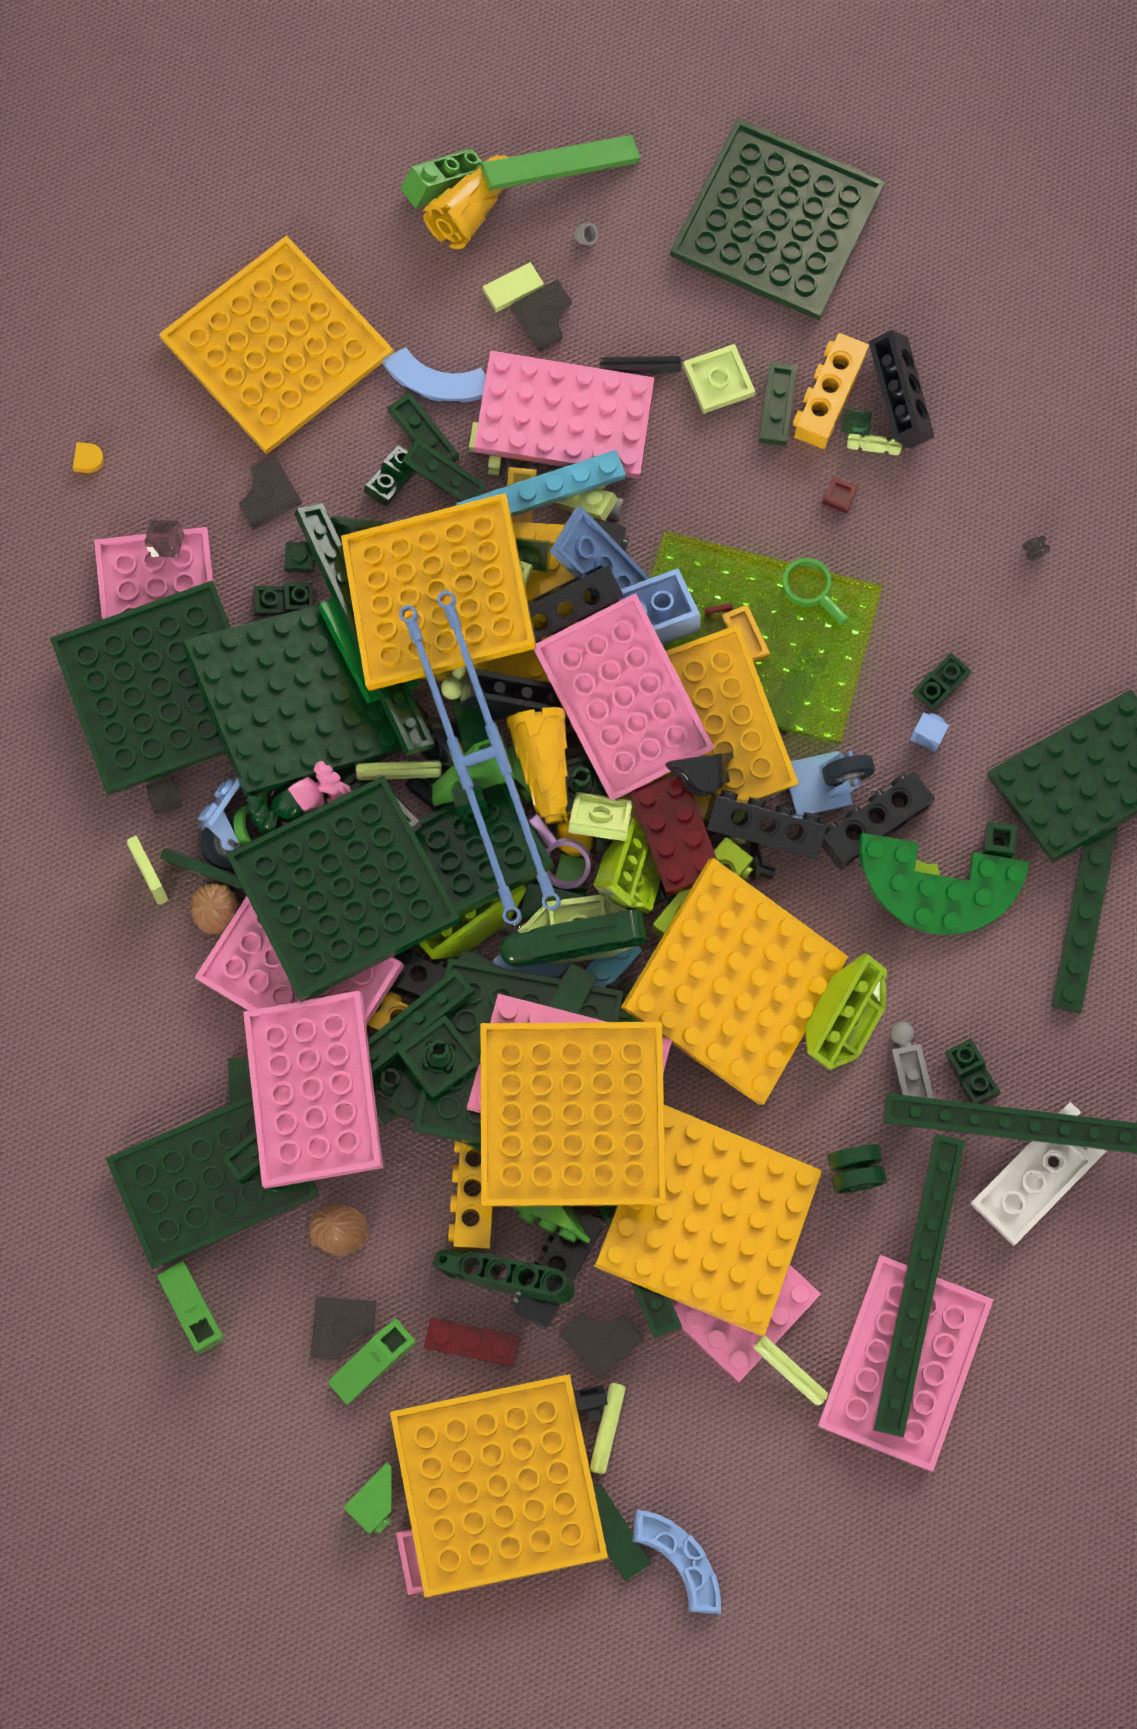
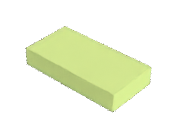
M530 262L484 285L483 292L494 310L498 312L543 289L544 283Z

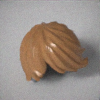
M217 880L214 883L207 882L192 895L190 912L193 921L200 930L207 934L222 935L241 906L236 892L232 891L230 885L219 883Z
M346 1204L323 1205L322 1208L313 1213L310 1220L309 1233L313 1246L316 1247L318 1245L323 1251L338 1257H346L351 1252L356 1253V1250L363 1249L366 1244V1238L370 1236L368 1232L369 1227L365 1220L366 1217L355 1208L349 1207Z

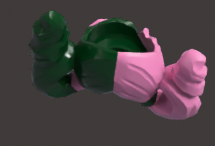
M319 761L314 766V771L317 773V783L306 777L296 783L278 787L271 794V807H267L260 796L249 794L246 808L251 814V821H253L255 826L259 827L260 834L263 836L303 816L305 813H309L350 793L351 789L347 784L340 782L341 777L333 771L330 765H325L323 761ZM324 793L329 795L327 799L324 798ZM278 819L282 821L280 826H277Z

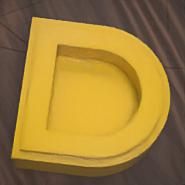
M76 442L73 463L74 472L94 473L98 471L104 463L101 449L95 444Z

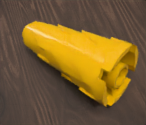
M496 155L490 157L485 162L509 157ZM481 166L472 174H467L454 187L448 188L438 198H434L423 210L427 211L423 215V219L428 229L441 243L446 238L450 240L451 243L448 245L450 248L462 249L470 242L471 237L486 220L485 216L498 201V196L505 189L489 191L480 168Z
M559 707L542 708V712H535L534 709L507 718V726L511 733L517 759L520 758L525 783L529 786L536 813L542 820H545V824L562 822V816L566 815V716L564 709Z

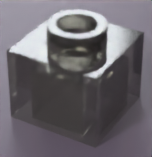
M151 520L144 543L151 557H178L184 533L178 520Z

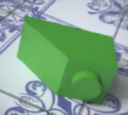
M387 1462L343 1507L370 1535L374 1531L380 1534L392 1522L389 1516L393 1513V1468Z

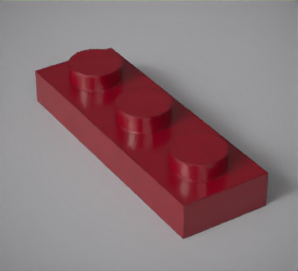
M430 1318L424 1349L513 1367L519 1336Z

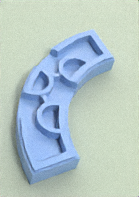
M406 347L383 360L382 364L398 383L420 394L421 397L438 402L460 401V403L480 400L483 397L486 375L482 368L466 373L452 374L439 372L420 363Z
M635 1510L633 1542L656 1549L673 1563L686 1587L688 1612L721 1614V1597L717 1577L706 1557V1553L699 1543L681 1527L674 1524L673 1521L652 1512Z

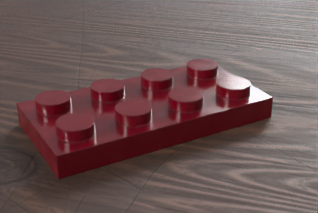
M675 775L630 792L667 897L691 889L707 861L711 858L717 860L695 798L685 788L680 778Z

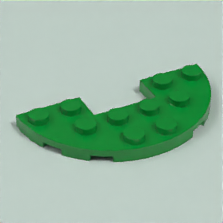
M867 833L859 835L861 869L865 873L870 886L869 889L875 899L883 908H886L896 917L899 922L929 934L955 935L979 929L997 919L1018 896L1025 882L1030 863L1028 861L973 852L970 856L968 878L963 880L915 871L918 842Z

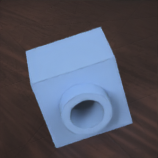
M923 712L910 741L936 753L949 724L945 723L944 719L936 714L930 713L928 715Z

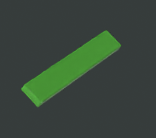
M632 135L482 162L480 168L489 191L635 164L639 162L641 157Z

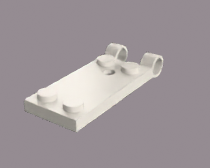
M1069 1102L1058 1114L1078 1116L1081 1111ZM1030 1142L970 1204L1014 1246L1097 1162L1106 1150L1090 1148L1085 1150L1081 1147ZM1053 1156L1058 1159L1059 1164L1057 1167H1051L1048 1164L1049 1157Z

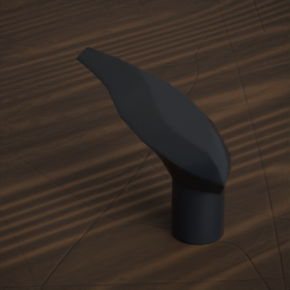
M751 842L750 856L753 857V861L750 867L753 869L751 872L752 878L757 880L761 876L772 880L775 875V868L762 865L759 843Z

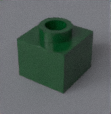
M480 781L473 782V791L482 817L490 815L486 796ZM462 786L451 788L455 808L461 822L475 821L466 790H463Z
M988 822L984 831L982 854L1012 858L1015 854L1017 826ZM999 840L1003 846L994 845L993 841Z

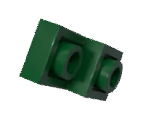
M399 445L382 462L381 469L364 488L366 494L386 507L415 472L401 462L408 451Z
M284 582L283 586H254V616H277L314 606L312 583Z
M950 653L933 672L931 671L912 693L933 712L968 678L972 671L954 654Z
M971 1038L945 1051L952 1070L970 1103L983 1104L1000 1095L999 1088L985 1067L986 1062Z

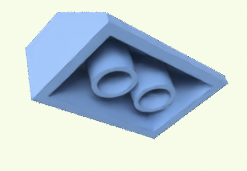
M678 568L621 589L624 597L620 598L619 601L635 593L637 594L662 645L701 631L700 613Z

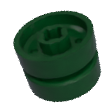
M878 1144L846 1148L827 1155L829 1170L841 1172L831 1178L834 1193L836 1194L868 1190L888 1183L885 1167L874 1166L883 1161L881 1147Z

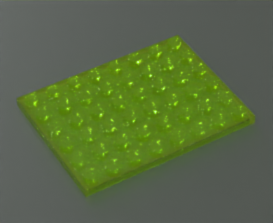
M664 530L650 578L678 568L700 613L701 631L662 645L664 650L666 651L724 630L725 626L722 622L721 614L727 612L714 613L708 619L704 615L706 608L732 604L734 610L748 605L770 652V657L755 662L754 666L778 729L841 745L883 586L830 572L831 587L828 597L849 617L848 621L841 626L820 604L812 607H802L792 603L786 597L782 586L783 576L786 568L792 562ZM801 566L790 573L788 586L796 596L803 599H812L823 593L826 587V579L818 569Z

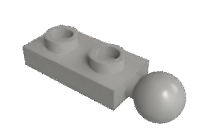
M898 1022L891 1029V1038L895 1043L899 1044L900 1048L892 1049L891 1055L901 1095L934 1099L921 1044L911 1045L914 1037L913 1027L907 1022Z

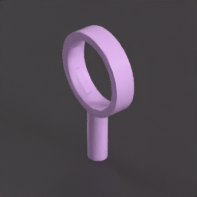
M538 814L531 817L528 821L547 846L546 852L548 855L556 847L571 846L579 850L586 861L583 875L573 881L560 880L550 870L547 871L551 884L562 889H571L581 885L587 879L592 867V859L588 849L575 839L561 838L556 840Z

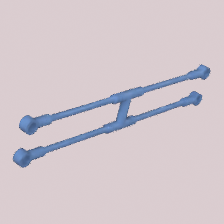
M446 590L438 595L437 601L445 611L450 628L454 630L486 723L485 729L490 740V747L466 756L463 755L458 738L454 736L422 643L423 637L417 622L418 612L413 606L405 605L400 609L399 617L406 623L412 643L416 645L448 738L447 744L463 790H466L499 886L498 892L504 908L503 919L508 924L516 925L521 921L522 913L516 908L509 886L505 884L473 791L474 785L468 767L494 757L496 758L500 773L506 780L538 873L537 879L543 894L542 905L547 910L554 911L560 907L561 899L553 890L548 872L544 870L511 775L512 770L496 723H493L460 628L461 623L455 607L456 597L453 593ZM451 596V602L444 605L442 603L443 598ZM412 610V618L405 619L406 611ZM550 896L556 898V904L552 907H549L546 903ZM515 910L517 918L514 921H509L508 913Z

